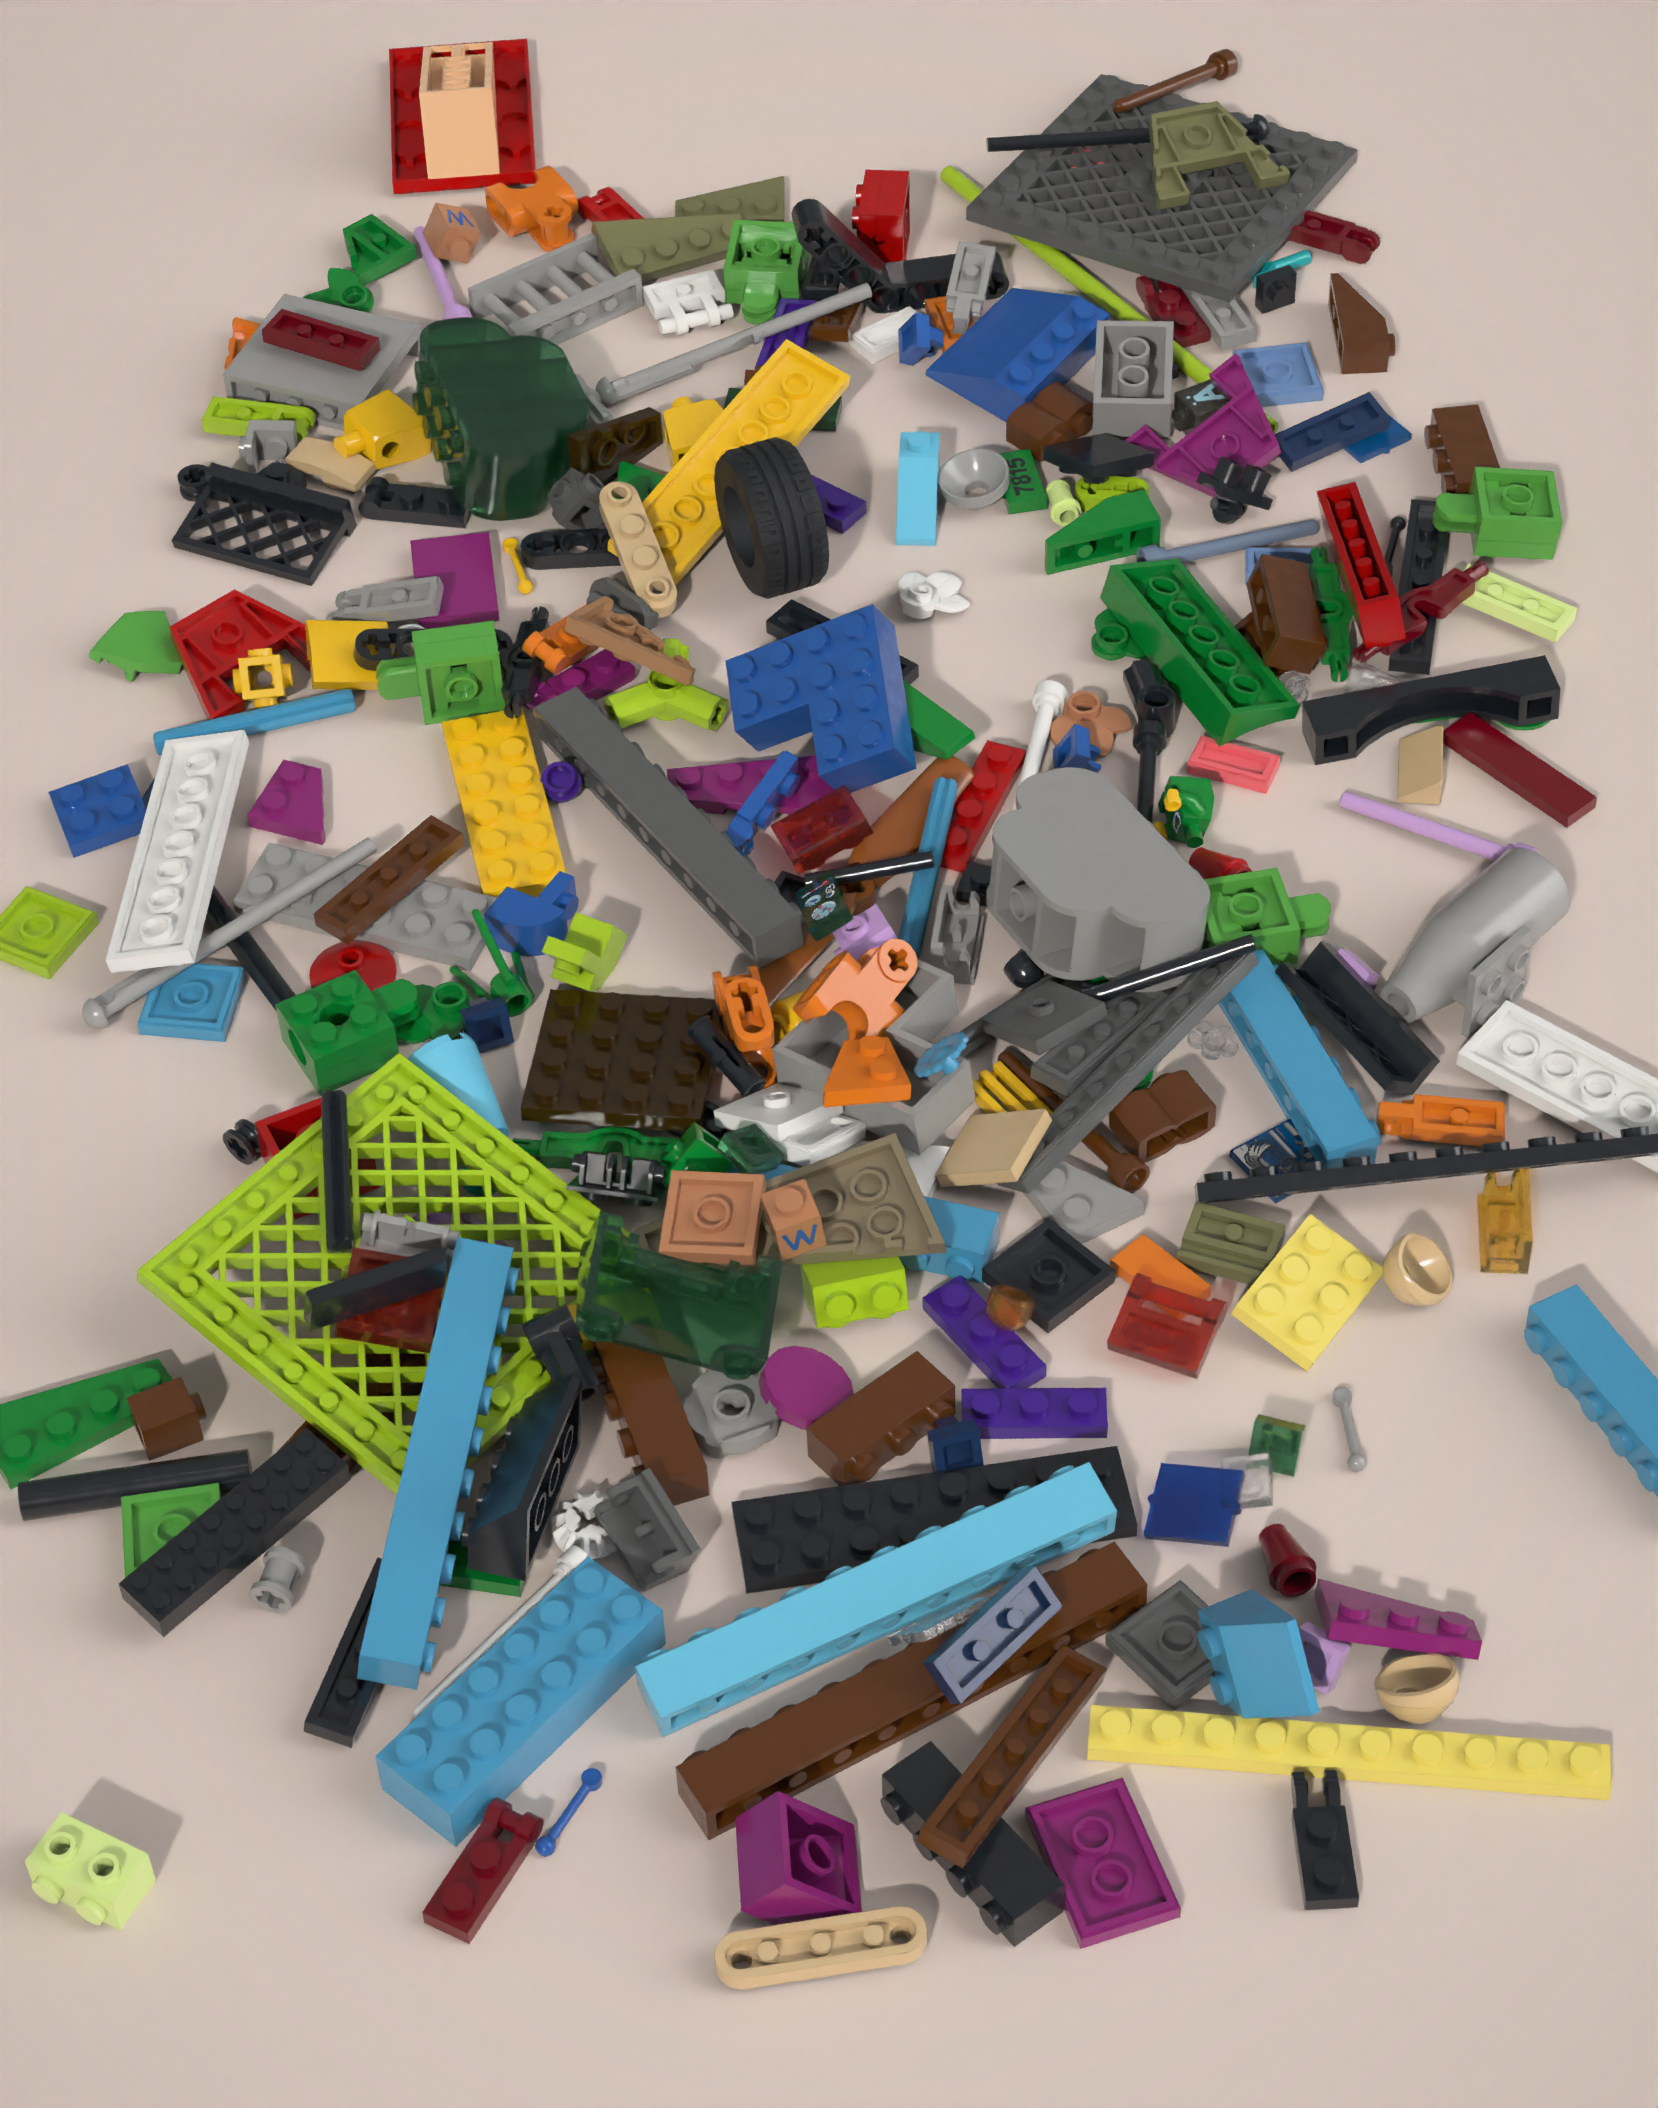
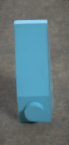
M916 431L901 432L896 545H936L940 433Z

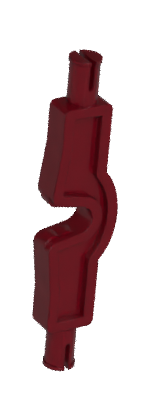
M1478 560L1463 572L1454 568L1430 586L1416 588L1404 594L1399 601L1406 639L1395 641L1386 647L1374 646L1366 649L1363 643L1353 650L1354 658L1357 661L1360 660L1361 664H1364L1378 652L1388 656L1402 645L1424 634L1427 628V619L1420 612L1438 619L1446 618L1459 604L1474 594L1475 582L1488 575L1489 569L1486 563L1483 562L1482 564V561Z

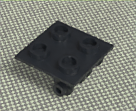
M584 1150L583 1154H574L572 1172H577L579 1175L567 1185V1190L580 1191V1194L587 1200L602 1201L607 1199V1195L624 1197L625 1203L628 1205L649 1207L652 1206L653 1201L658 1202L668 1192V1188L664 1186L666 1166L658 1165V1160L635 1157L632 1164V1174H630V1156H624L621 1173L617 1172V1154L610 1155L607 1171L608 1154Z

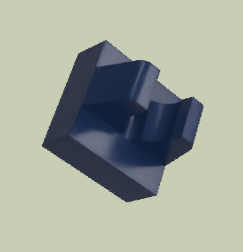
M482 997L467 1002L468 1008L459 1010L464 1033L474 1040L479 1053L514 1042L507 1006L501 997L489 1001Z
M952 1415L934 1420L936 1429L927 1431L933 1472L984 1465L980 1432L974 1419L958 1422Z

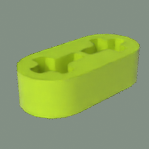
M1109 476L1107 481L1101 484L1086 483L1082 477L1075 485V500L1079 502L1081 510L1087 512L1108 497L1143 489L1148 497H1150V488L1146 481L1136 477Z

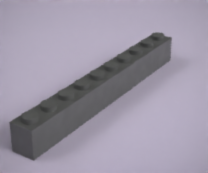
M574 687L534 707L540 739L562 762H568L577 767L582 776L583 784L759 968L804 946L801 926L805 922L799 907L794 902L788 903L780 895L773 880L770 878L765 879L757 871L751 858L748 855L742 856L734 848L729 836L724 831L719 832L711 824L708 815L703 809L699 808L697 810L689 802L686 793L680 786L674 787L663 769L657 763L652 764L645 757L640 745L635 741L630 742L624 736L619 724L615 720L610 721L602 713L595 699H588L577 687Z

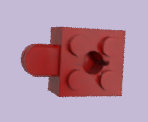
M865 169L863 184H857L856 206H853L852 229H856L857 237L884 263L906 260L910 238L909 171Z

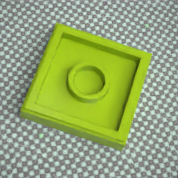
M26 886L0 915V960L51 979L99 924L98 915L94 911Z

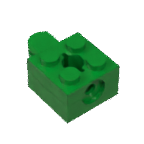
M356 970L275 1004L282 1040L320 1096L326 1090L334 1091L378 1071L399 1053L395 1028L418 1019L421 1011L417 988L410 981L398 979L370 991Z

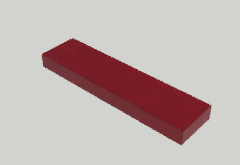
M1469 712L1443 730L1444 745L1564 827L1568 828L1596 807L1597 797L1472 712Z

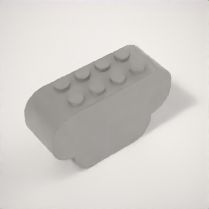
M1065 767L1032 775L1021 782L1016 791L1015 802L1017 809L1002 815L993 827L992 842L994 847L990 884L986 893V905L993 917L1041 970L1066 980L1082 981L1104 976L1107 980L1112 981L1203 949L1210 901V889L1200 873L1188 864L1178 853L1177 849L1168 843L1155 829L1154 825L1107 778L1087 769ZM1192 973L1136 992H1157L1179 986Z

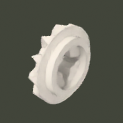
M597 1488L593 1494L581 1495L576 1491L573 1499L568 1502L560 1501L558 1511L554 1516H551L552 1536L556 1545L563 1552L570 1546L575 1545L584 1550L592 1559H599L617 1550L600 1521L598 1527L590 1524L585 1529L582 1528L581 1518L593 1519L596 1516L593 1512L595 1506L609 1498L602 1495Z

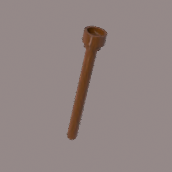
M1229 49L1214 52L1209 56L1204 65L1116 99L1112 104L1113 111L1116 113L1126 112L1210 77L1216 80L1229 78L1237 72V58Z
M1004 1051L999 1054L998 1061H1001L1052 1112L1064 1102L1052 1089L1030 1077L1031 1070L1013 1053ZM1095 1129L1081 1141L1108 1166L1107 1172L1113 1185L1134 1193L1147 1181L1150 1173L1149 1167L1134 1154L1119 1153Z

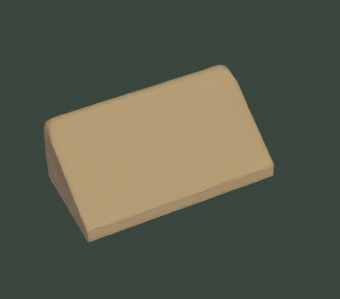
M1435 726L1399 739L1397 802L1440 805L1443 781V726Z

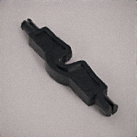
M542 606L539 607V611L537 607L532 610L530 621L521 622L515 643L505 651L502 657V666L505 673L501 689L505 702L504 714L511 719L514 718V714L516 718L521 715L524 703L533 701L536 689L543 676L542 660L537 656L532 658L522 651L523 644L534 631L540 633L550 627L548 622L549 612Z

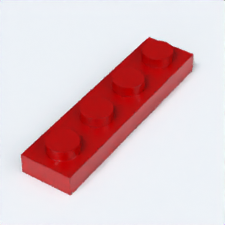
M989 740L986 741L972 767L974 778L954 803L940 867L964 873L968 861L974 862L1021 773L1026 750Z

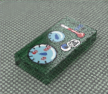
M831 870L794 893L808 931L815 941H820L853 919L841 887Z

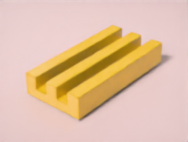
M1001 1061L993 1064V1071L989 1072L984 1069L979 1072V1079L976 1081L973 1079L974 1102L987 1114L1007 1112L985 1091L987 1088L1003 1102V1106L1009 1112L1046 1108L1049 1115L1053 1113Z

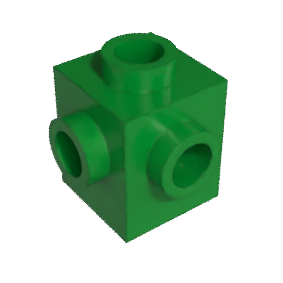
M695 1122L692 1123L680 1139L673 1138L666 1145L660 1156V1165L666 1166L664 1186L668 1189L671 1170L726 1173L734 1164L730 1147Z

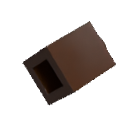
M182 1377L126 1397L135 1430L149 1461L204 1440L200 1421L207 1419L203 1403L198 1392L188 1393Z

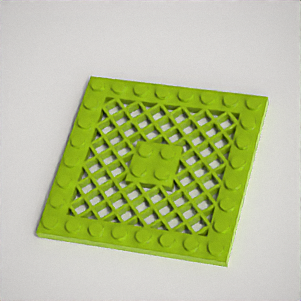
M400 1053L347 1095L353 1253H328L321 1117L137 1270V1282L396 1495L413 1425H402V1412H416L420 1396H401V1383L424 1381L434 1339L432 1325H437L449 1273L446 1272L444 1287L331 1324L356 1325V1338H330V1325L322 1327V1338H296V1326H307L304 1320V1310H295V1297H305L307 1290L335 1282L328 1281V1269H342L341 1279L394 1262L357 1254L363 1233L362 1225H360V1213H375V1210H381V1213L393 1216V1213H418L419 1222L427 1223V1213H451L452 1224L448 1225H451L450 1230L461 1232L460 1238L486 1240V1243L495 1244L494 1240H519L520 1252H513L511 1267L521 1268V1280H517L514 1296L523 1297V1308H511L508 1324H522L555 1309L532 1308L531 1296H556V1308L565 1304V1296H578L569 1305L647 1291L651 1299L674 1276V1274L650 1276L635 1237L580 1193L567 1190V1183ZM382 1132V1143H369ZM390 1132H414L415 1143H390ZM423 1134L434 1143H423ZM358 1159H383V1170H358ZM391 1159H416V1170H391ZM424 1159H448L449 1170H424ZM457 1161L469 1170H457ZM318 1186V1197H305ZM359 1186H384V1197H359ZM392 1186H417V1197H392ZM425 1186H450V1197H426ZM458 1186H483V1197H459ZM491 1188L503 1197H492ZM293 1213H318L319 1225H293ZM460 1213H484L485 1224H460ZM493 1213H517L518 1224H493ZM285 1214V1225H272ZM405 1214L402 1217L407 1219V1221L409 1222H417L408 1214ZM526 1215L537 1224H527ZM528 1240H552L553 1252H528ZM252 1241V1253H238ZM260 1241H286V1253H260ZM293 1241H319L320 1253H294ZM561 1243L573 1252H562ZM530 1268H554V1280H530ZM563 1268H587L588 1280H564ZM218 1269L219 1281L212 1276ZM226 1269H253V1281H226ZM260 1269H286L287 1281H260ZM294 1269H320L321 1281H294ZM596 1270L602 1274L598 1279L596 1276ZM239 1297H253V1309ZM261 1297H287V1310H261ZM364 1325H390V1338H364ZM424 1325V1338H399L398 1327L411 1336ZM274 1326H288V1337ZM496 1334L494 1346L502 1347L501 1353L516 1354L504 1365H502L501 1356L497 1375L487 1374L485 1386L493 1387L488 1416L478 1415L476 1427L484 1428L479 1457L505 1434L510 1417H518L526 1398L553 1385L544 1363L538 1362L526 1334L525 1337H500L499 1334ZM585 1350L584 1352L586 1354V1357L592 1354L595 1350ZM425 1353V1366L400 1367L399 1354ZM309 1354H323V1366ZM331 1354H357V1367H331ZM365 1354H391V1367H366ZM344 1383H358V1394ZM366 1383H392L393 1396H367ZM380 1412H393L394 1424ZM469 1456L467 1468L479 1457Z

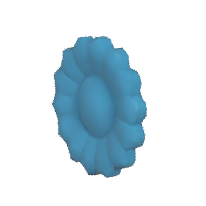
M955 1032L950 1036L943 1037L917 1060L914 1072L919 1078L923 1076L928 1077L940 1070L945 1075L952 1073L958 1068L959 1062L956 1058L966 1048V1043L969 1039L964 1032Z

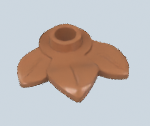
M1078 691L1068 698L1063 707V715L1052 722L1050 733L1051 741L1056 746L1074 724L1089 729L1090 744L1100 749L1101 753L1097 758L1107 756L1113 749V734L1131 730L1132 722L1127 713L1122 709L1104 706L1095 693Z

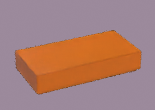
M1144 1234L1140 1235L1110 1259V1267L1115 1270V1274L1178 1322L1211 1296V1285Z

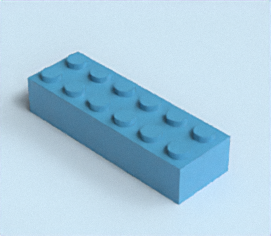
M588 1556L375 1756L382 1790L457 1847L483 1821L486 1809L494 1798L505 1800L636 1673L635 1666L641 1664L648 1654L661 1649L666 1644L663 1610Z

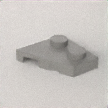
M1061 1161L1029 1194L1024 1193L1044 1220L1050 1218L1081 1244L1144 1215L1145 1202L1142 1198L1064 1161Z

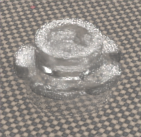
M1291 670L1278 678L1300 706L1303 701L1307 700L1309 697L1308 688L1310 687V680L1307 676L1302 678L1297 671Z

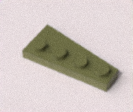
M740 213L597 221L592 223L591 232L597 236V243L614 277L634 269L641 275L642 282L726 259L733 220H743Z

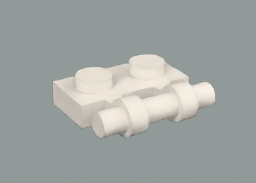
M713 270L643 286V298L654 319L667 318L658 321L659 330L662 335L673 332L676 335L688 333L690 328L706 324L708 327L718 326L722 320L734 317L733 308L730 303L717 306L718 304L726 303L725 290ZM701 309L700 311L685 314L686 312Z

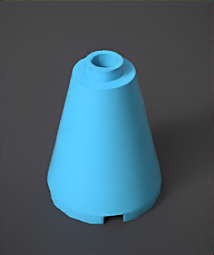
M459 1033L462 1039L451 1040L448 1034L439 1036L424 1044L409 1056V1061L507 1137L509 1136L507 1124L479 1050L469 1035Z

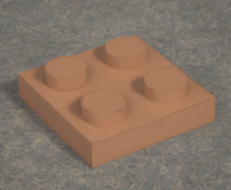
M671 1170L658 1250L661 1261L755 1265L763 1210L760 1194L765 1193L766 1190L764 1174Z

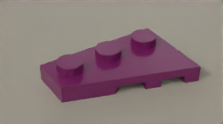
M1317 1580L1314 1598L1327 1638L1330 1640L1424 1653H1437L1474 1660L1479 1659L1482 1639L1474 1620L1461 1613L1452 1611L1442 1612L1330 1581Z

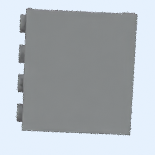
M284 294L223 373L227 398L307 407L315 413L316 425L344 431V414L347 410L377 395L406 355L416 357L423 355L419 324ZM281 309L379 337L381 350L362 371H358L264 343L262 329Z

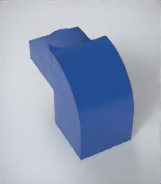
M559 871L537 898L507 886L484 913V920L498 948L509 953L518 951L520 956L532 957L545 955L542 950L548 936L565 941L568 933L567 920L572 919L579 904V899L576 896L574 876Z

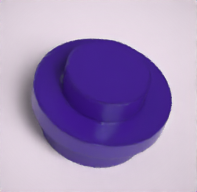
M561 761L550 764L543 771L540 782L543 783L546 797L557 803H564L574 799L581 791L583 784L582 776L577 767L571 763Z

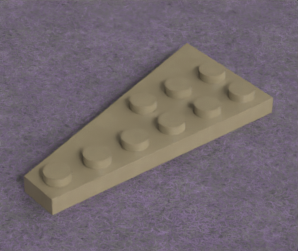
M896 1133L765 1180V1192L805 1178L820 1213L827 1244L818 1249L782 1261L767 1225L764 1209L762 1210L755 1265L661 1261L658 1250L664 1218L633 1229L635 1240L650 1276L947 1253L943 1237Z

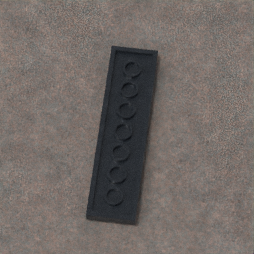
M1118 1446L731 1502L746 1594L821 1583L825 1581V1578L831 1572L844 1566L854 1568L870 1561V1558L877 1551L885 1547L896 1546L899 1548L914 1541L919 1533L929 1527L938 1525L943 1528L959 1521L965 1512L976 1506L984 1505L986 1508L1003 1501L1008 1493L1018 1487L1028 1485L1032 1488L1047 1481L1055 1471L1065 1466H1074L1076 1468L1087 1462L1091 1464L1117 1510L1115 1531L1091 1543L1137 1536V1521Z

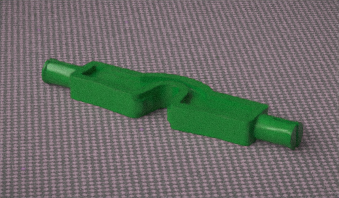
M1318 546L1310 551L1312 564L1308 565L1310 581L1314 583L1316 606L1320 609V613H1322L1320 622L1323 635L1327 637V648L1321 663L1330 666L1332 681L1338 682L1339 673L1340 682H1343L1348 678L1346 664L1350 663L1351 656L1348 633L1352 626L1353 612L1346 593L1340 588L1336 564L1328 563L1325 547L1320 546L1319 555Z
M606 1127L589 1133L546 1131L542 1133L541 1140L513 1138V1142L533 1158H539L540 1163L546 1168L572 1170L574 1154H583L584 1150L606 1154L620 1152L622 1154V1162L624 1156L631 1157L630 1174H632V1164L635 1157L658 1160V1165H660L661 1153L673 1138L645 1137L631 1129Z

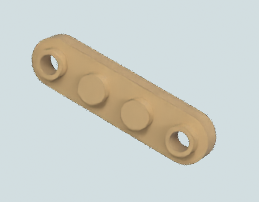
M609 483L600 492L599 510L628 584L635 595L643 599L647 605H650L651 611L659 614L658 618L665 617L672 613L676 607L677 589L639 494L628 483ZM655 590H659L663 593L654 594L652 592H654Z
M896 1906L735 1931L724 1936L716 1945L714 1951L715 1970L718 1978L728 1987L750 1989L909 1964L917 1960L926 1949L927 1926L924 1918L916 1910L909 1907ZM896 1937H905L909 1940L907 1943L900 1945L892 1942ZM740 1961H746L751 1964L746 1969H736L733 1967L734 1964Z

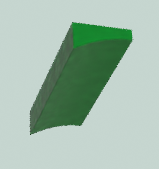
M1178 558L1110 565L1100 599L1119 623L1127 629L1128 634L1151 663L1158 665L1161 675L1219 747L1257 728L1296 718L1300 707L1299 703L1270 668L1264 666L1260 656Z

